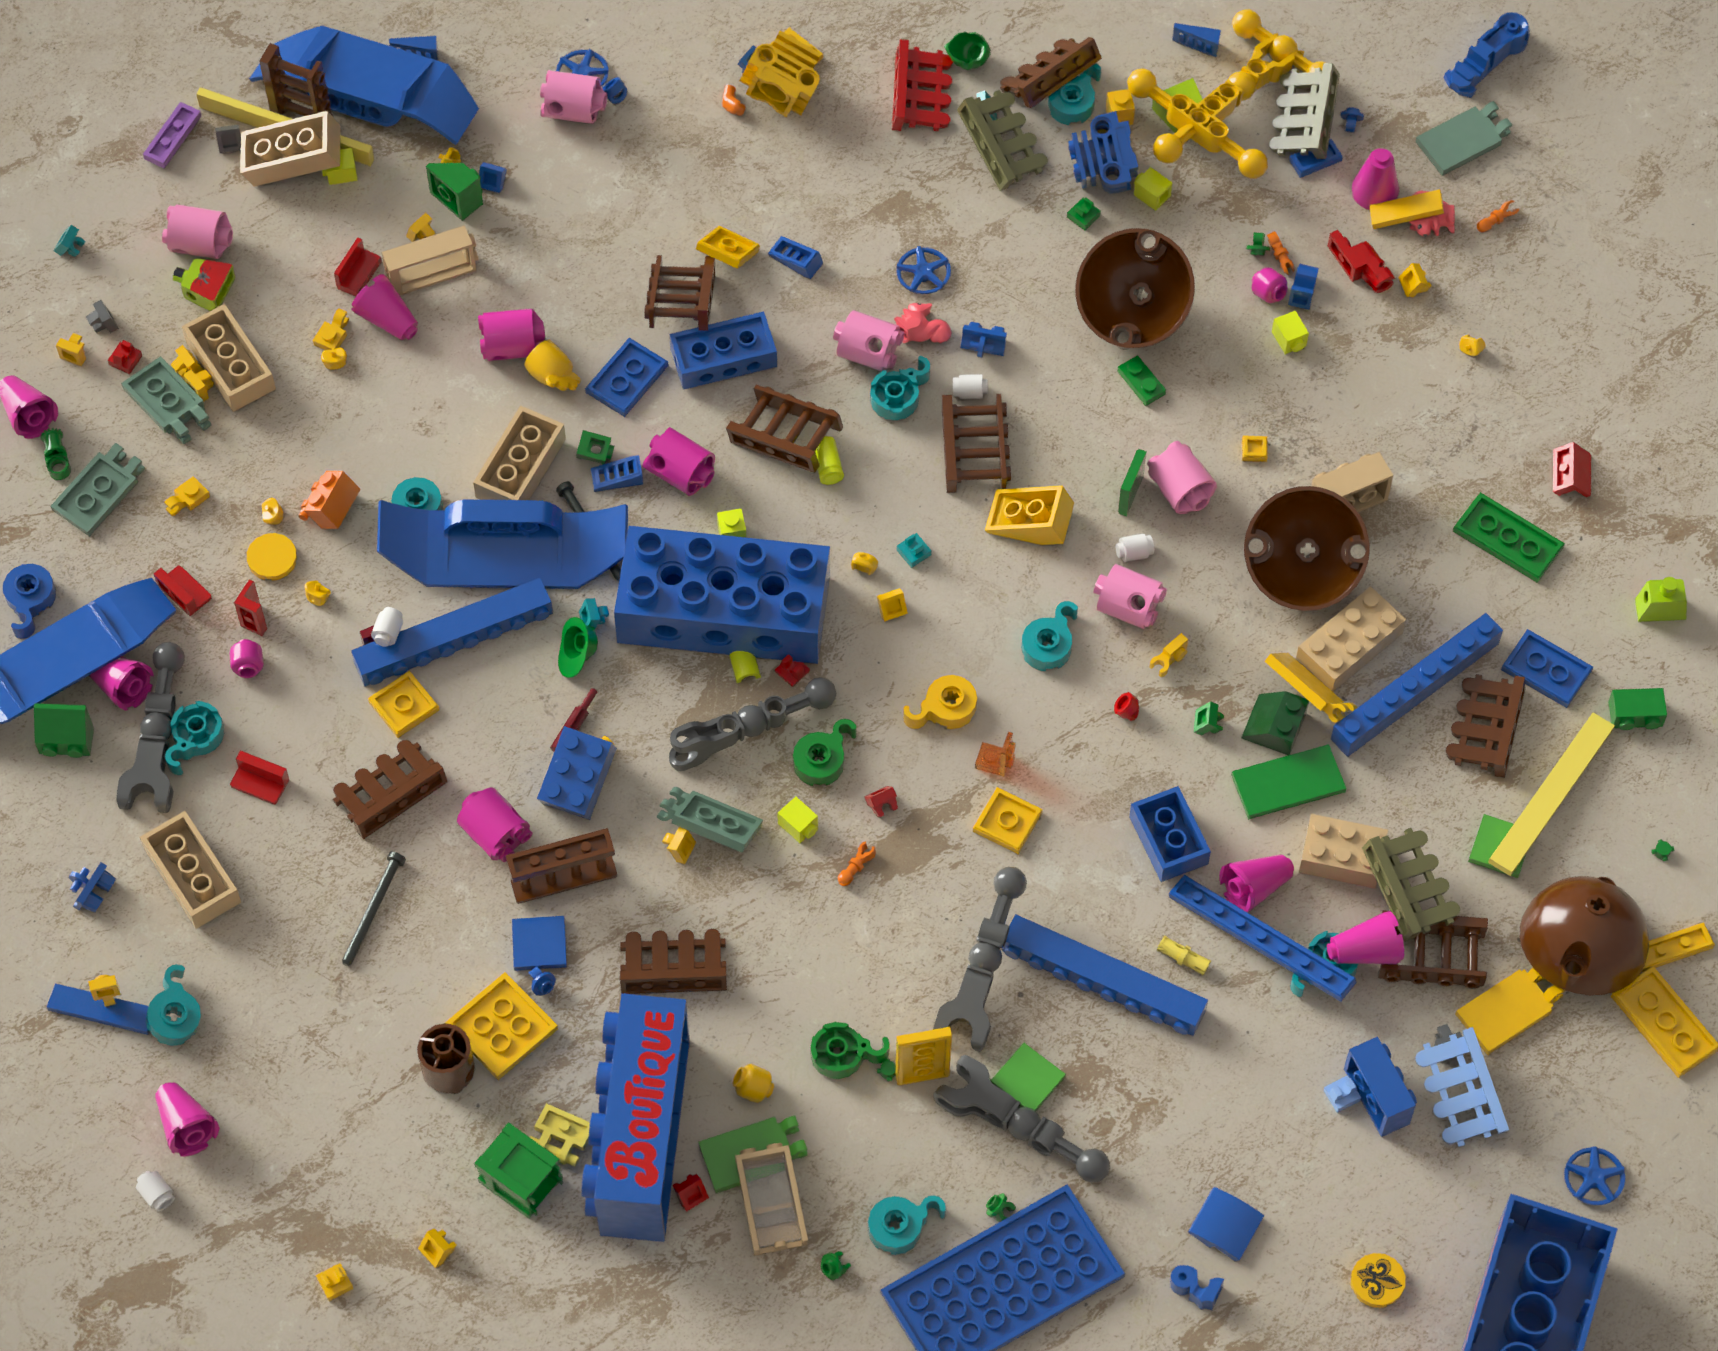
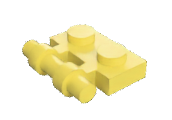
M546 1103L534 1126L535 1130L542 1133L540 1139L530 1136V1138L559 1158L561 1164L565 1165L567 1163L576 1167L580 1157L572 1154L571 1151L573 1147L584 1151L589 1141L590 1122ZM551 1138L563 1142L562 1148L560 1149L549 1144Z

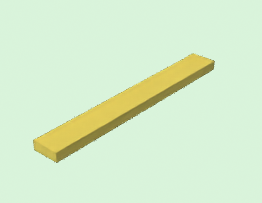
M199 88L196 93L200 108L257 128L292 120V118L204 88ZM340 135V150L352 148L354 161L368 166L372 165L374 155L371 145Z
M1595 713L1590 715L1492 854L1488 862L1489 864L1509 876L1513 874L1615 727L1614 724Z

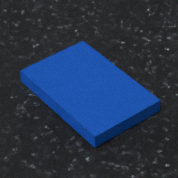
M629 337L587 385L585 393L625 417L669 366L668 361Z
M1527 629L1502 665L1501 671L1512 677H1525V684L1568 708L1594 667Z

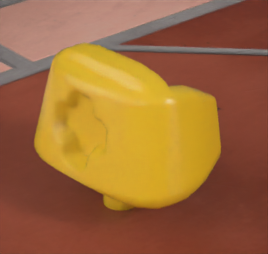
M449 147L445 155L439 154L438 158L442 159L440 163L461 162L459 151L453 147Z
M1465 335L1461 337L1459 347L1463 353L1477 356L1485 349L1486 344L1482 338L1475 339L1470 337V335Z
M341 347L324 350L321 354V361L327 369L337 370L346 365L347 353Z
M269 498L262 503L264 523L270 525L281 523L283 509L275 498Z
M857 552L852 558L851 567L852 570L857 569L871 575L878 567V560L868 553Z
M317 580L309 581L305 584L306 598L310 603L322 606L327 602L331 594L329 589Z

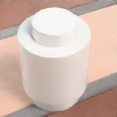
M983 374L953 377V397H959L960 399H983V394H988V379H983Z
M1137 534L1119 538V543H1116L1115 546L1117 557L1122 558L1123 562L1145 559L1149 555L1154 554V543L1151 535Z
M386 607L379 613L371 633L372 638L378 645L386 647L395 644L403 624V614L399 610Z
M148 1170L138 1177V1183L135 1188L151 1208H155L160 1212L173 1203L175 1197L172 1195L173 1190L158 1171L151 1172Z

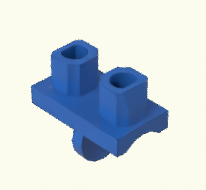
M971 321L969 325L963 326L960 348L978 351L977 357L980 358L983 357L984 353L1004 356L1007 333L1003 327L995 326L990 330L982 328L980 323Z
M100 862L90 879L86 878L90 870L83 867L80 873L74 871L70 873L69 879L73 882L70 890L77 893L80 887L84 888L75 901L74 908L79 911L81 907L92 912L97 911L103 898L92 892L95 885L109 892L116 881V878L105 870L107 865Z

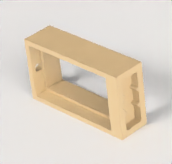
M465 225L381 252L386 277H388L400 296L476 271L475 261L479 260L475 249L477 247L475 238L472 233L468 234Z

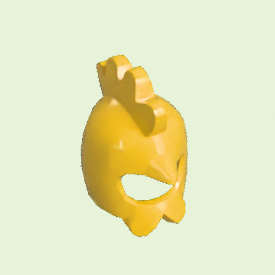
M551 339L538 344L525 360L524 365L528 373L546 386L557 387L562 391H566L567 388L575 391L581 383V378L573 372L571 360Z

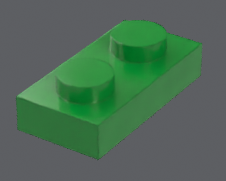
M1138 355L1118 366L1117 372L1145 406L1166 395L1165 387Z

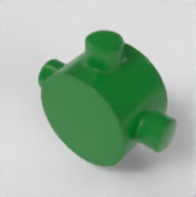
M1660 839L1655 849L1651 850L1652 855L1655 854L1658 859L1667 861L1670 853L1674 851V846Z
M887 1058L881 1064V1067L877 1068V1074L881 1073V1076L887 1079L888 1082L892 1081V1078L896 1075V1064Z

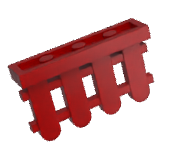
M899 40L895 54L892 130L901 131L903 123H908L910 128H915V125L933 127V131H939V128H947L949 126L950 116L947 113L940 112V109H947L950 106L951 97L946 93H941V89L950 88L952 77L942 73V70H949L953 62L949 55L943 54V50H937L936 53L919 51L920 47L915 46L911 50L909 49V40ZM919 67L933 68L936 70L935 72H930L918 69ZM918 86L935 88V91L919 90ZM917 105L933 107L934 111L917 109Z

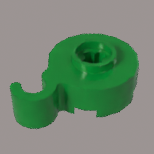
M840 719L834 724L833 733L831 734L814 732L799 739L794 747L793 765L795 774L802 782L809 786H813V784H826L827 786L838 780L843 772L844 765L842 733H848L853 739L857 737V726L850 719ZM822 757L823 761H820L819 759L817 761H814V758Z
M832 1022L823 1025L822 1029L812 1037L810 1046L813 1066L820 1074L832 1079H842L851 1076L859 1069L865 1059L874 1064L883 1063L889 1057L890 1043L887 1037L882 1038V1049L874 1050L868 1039L863 1038L854 1029L850 1028L849 1024L842 1022ZM835 1047H839L840 1054L833 1053Z

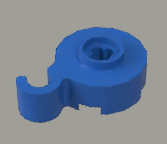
M22 564L15 567L6 575L3 582L5 599L9 607L14 610L20 621L23 622V624H11L15 637L20 639L30 637L35 631L33 617L38 616L39 612L45 610L48 606L49 608L52 607L56 599V587L49 571L40 565Z

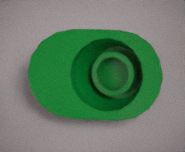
M578 617L568 619L562 630L558 667L561 674L567 678L575 677L580 673L585 661L595 654L598 646L595 628L587 626Z

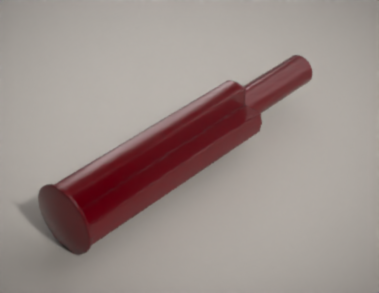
M591 688L582 704L574 708L564 724L565 727L577 731L580 729L589 714L587 709L598 693L596 689ZM564 726L562 727L556 739L550 746V749L553 752L556 749L557 743L559 741Z

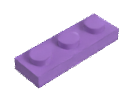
M180 102L143 153L144 160L165 169L202 117L201 111Z

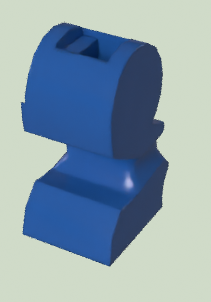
M1299 264L1294 284L1291 288L1288 305L1310 310L1319 270L1318 267Z
M1188 1265L1175 1267L1171 1272L1170 1287L1172 1291L1181 1296L1189 1294V1301L1194 1302L1201 1310H1213L1223 1289L1224 1278L1216 1277L1210 1279L1209 1285L1201 1288L1198 1285L1197 1269Z

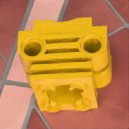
M779 31L772 45L761 44L755 49L739 81L749 86L746 95L769 104L781 115L787 117L790 110L802 115L819 84V75L814 70V67L821 53L813 46L805 45L796 40L792 34Z

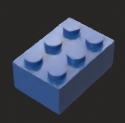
M564 726L537 799L544 805L590 820L617 750L616 746L612 742Z
M1179 786L1131 803L1129 818L1160 882L1209 864L1211 851Z
M1377 1036L1349 1049L1344 1071L1355 1084L1361 1096V1102L1380 1136L1383 1137L1410 1125L1417 1100L1411 1089L1407 1090L1400 1068L1398 1066L1395 1067L1392 1063L1388 1046L1385 1043L1382 1044Z

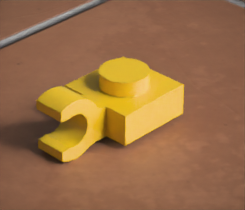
M338 308L331 324L324 321L313 339L315 346L324 350L337 349L341 346L347 336L346 330H343L349 321V318L346 317L347 311Z
M193 476L174 490L175 496L169 497L164 503L168 506L166 511L171 516H175L184 507H187L190 511L208 499L210 494Z
M1180 633L1163 648V652L1160 655L1151 659L1149 667L1152 669L1156 665H1162L1163 668L1159 671V676L1164 677L1168 673L1169 666L1175 661H1181L1187 654L1188 638Z
M100 975L95 980L88 981L94 1001L102 999L105 1007L116 1004L114 996L121 995L115 975Z

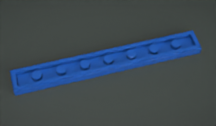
M1185 874L1169 892V898L1340 1002L1356 984L1355 977Z

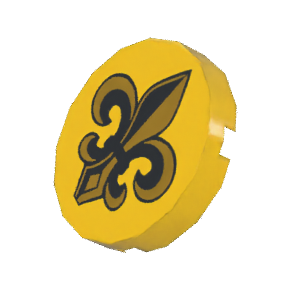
M1372 1253L1365 1255L1356 1262L1351 1272L1350 1285L1360 1302L1370 1307L1384 1308L1400 1299L1405 1289L1406 1276L1402 1266L1394 1258L1386 1254Z

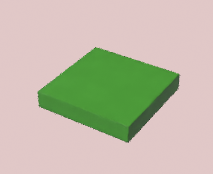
M1484 814L1468 862L1506 874L1488 862L1514 824ZM1525 856L1511 875L1512 877H1519Z
M1023 1043L992 1078L991 1083L1021 1102L1020 1107H1029L1037 1111L1065 1079L1066 1074L1026 1043Z

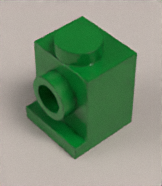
M583 430L576 458L605 464L606 459H612L615 448L614 445H610L611 437ZM593 446H599L601 451L595 454L591 449Z

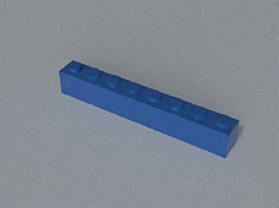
M541 578L402 630L399 632L397 640L393 645L384 647L374 641L351 650L353 661L364 687L376 685L391 676L402 675L414 667L426 666L431 661L440 657H449L458 650L472 648L479 642L487 639L498 638L502 633L510 630H519L533 621H542L553 614L552 602Z
M1487 613L1483 614L1335 724L1331 740L1349 757L1499 645L1503 629Z
M1015 914L1010 924L1008 937L1003 948V952L1008 957L1024 960L1034 969H1044L1052 973L1059 980L1071 981L1081 990L1087 992L1091 990L1100 994L1108 1002H1118L1133 1013L1140 1012L1147 1015L1155 1023H1165L1173 1027L1180 1034L1194 1036L1206 1012L1208 999Z

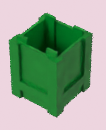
M509 1122L474 1163L479 1173L478 1182L528 1219L533 1214L537 1216L538 1212L536 1209L558 1183L563 1184V1176L559 1167L560 1159Z

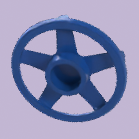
M592 49L576 50L566 54L564 57L561 56L556 67L558 72H560L564 64L572 70L573 74L587 76L604 74L601 87L605 84L609 74L605 59ZM585 55L580 64L569 60V58ZM592 57L598 59L604 68L590 67Z
M918 246L906 252L900 258L896 272L899 282L907 290L917 294H931L939 291L947 284L951 274V267L948 258L941 252L932 248ZM924 253L936 255L940 260L928 263ZM917 254L916 265L903 264L908 257ZM945 265L946 277L942 282L934 274V270ZM901 271L914 273L911 286L904 282ZM929 280L937 286L931 290H917L921 282Z
M1593 1146L1581 1149L1569 1158L1564 1170V1179L1568 1190L1581 1202L1589 1205H1605L1614 1201L1621 1194L1625 1185V1169L1612 1153ZM1590 1153V1164L1588 1167L1572 1164L1579 1156ZM1599 1154L1608 1157L1616 1167L1601 1168ZM1569 1171L1583 1177V1183L1577 1192L1571 1186ZM1620 1174V1184L1613 1195L1606 1183V1179ZM1597 1188L1606 1197L1602 1201H1592L1583 1198L1591 1189Z

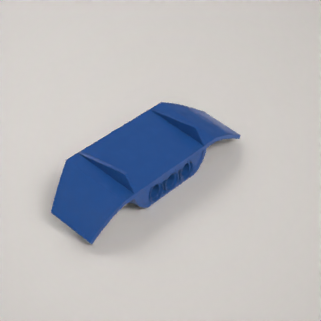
M323 25L302 31L275 43V45L279 46L280 55L284 61L312 70L316 61L322 62L326 86L328 87V96L331 101V110L385 127L396 124L405 115L428 125L456 145L479 110L476 102L449 64ZM260 63L249 78L251 82L263 80ZM285 71V74L307 82L306 78Z
M463 499L451 503L445 510L417 509L383 500L378 502L377 552L426 587L514 588L541 578L545 589H579L623 559L628 533V505L626 504L597 511L572 513L562 512L558 506L547 501Z
M153 578L137 581L107 592L0 654V724L12 721L34 708V703L41 704L142 645L164 622L176 613V609Z

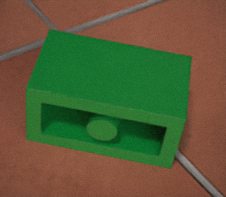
M1664 688L1615 689L1611 692L1608 703L1611 723L1615 725L1614 728L1631 730L1633 728L1645 727L1652 730L1663 727L1667 718Z

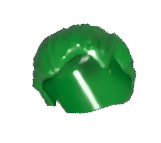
M959 32L944 46L952 62L964 70L983 66L991 55L990 45L982 35L976 32Z

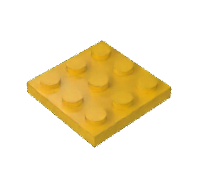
M506 972L445 1022L456 1025L465 1031L470 1039L473 1055L498 1081L558 1030V1025Z

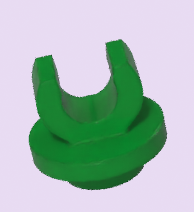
M1254 232L1253 245H1246V249L1251 250V255L1265 256V251H1270V247L1264 246L1265 234Z
M1004 1193L993 1195L986 1204V1208H988L986 1214L990 1218L995 1216L999 1222L1007 1218L1003 1214L1004 1208L1008 1211H1015L1016 1209L1013 1203L1007 1202V1196Z
M842 1251L824 1254L821 1259V1270L830 1280L839 1279L851 1267L850 1263L841 1264Z

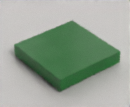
M1141 449L1136 451L1123 481L1118 512L1121 515H1128L1142 482L1147 451Z

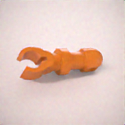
M1514 200L1505 202L1499 210L1492 211L1491 216L1480 220L1477 223V230L1479 232H1486L1494 224L1502 223L1503 218L1518 213V208L1513 209L1512 212L1506 211L1509 209V204L1514 203Z
M1276 231L1268 234L1267 240L1275 252V259L1280 261L1284 273L1289 275L1287 268H1291L1294 273L1295 266L1287 256L1289 252L1286 248H1283Z
M866 841L860 844L856 857H852L849 860V866L846 870L843 869L838 876L841 886H848L853 881V876L857 871L861 872L864 868L863 864L875 857V846L869 852H864L868 849Z

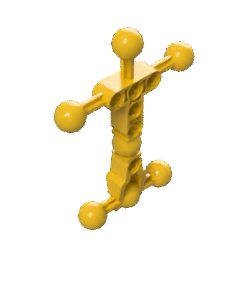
M1244 9L1237 12L1233 18V31L1238 37L1244 39L1255 37L1261 43L1255 46L1252 58L1248 61L1247 66H1243L1240 72L1231 74L1225 83L1218 86L1200 103L1197 104L1183 94L1170 96L1157 86L1156 76L1150 70L1144 68L1137 69L1129 76L1127 84L1130 93L1141 99L1150 97L1168 110L1166 115L1167 121L1178 129L1175 134L1166 133L1158 136L1153 143L1154 156L1160 162L1168 164L1177 161L1183 153V145L1189 139H1192L1209 152L1218 153L1223 150L1236 159L1239 171L1244 177L1257 179L1263 176L1268 169L1267 156L1257 149L1245 150L1228 138V126L1222 121L1234 111L1235 106L1238 107L1241 101L1250 99L1256 90L1270 81L1273 83L1279 82L1281 76L1292 69V65L1302 72H1314L1315 68L1323 69V63L1326 62L1318 61L1312 63L1303 56L1304 51L1298 50L1297 42L1292 37L1270 33L1261 26V17L1256 11ZM1267 53H1269L1270 58L1273 60L1270 63L1262 60Z

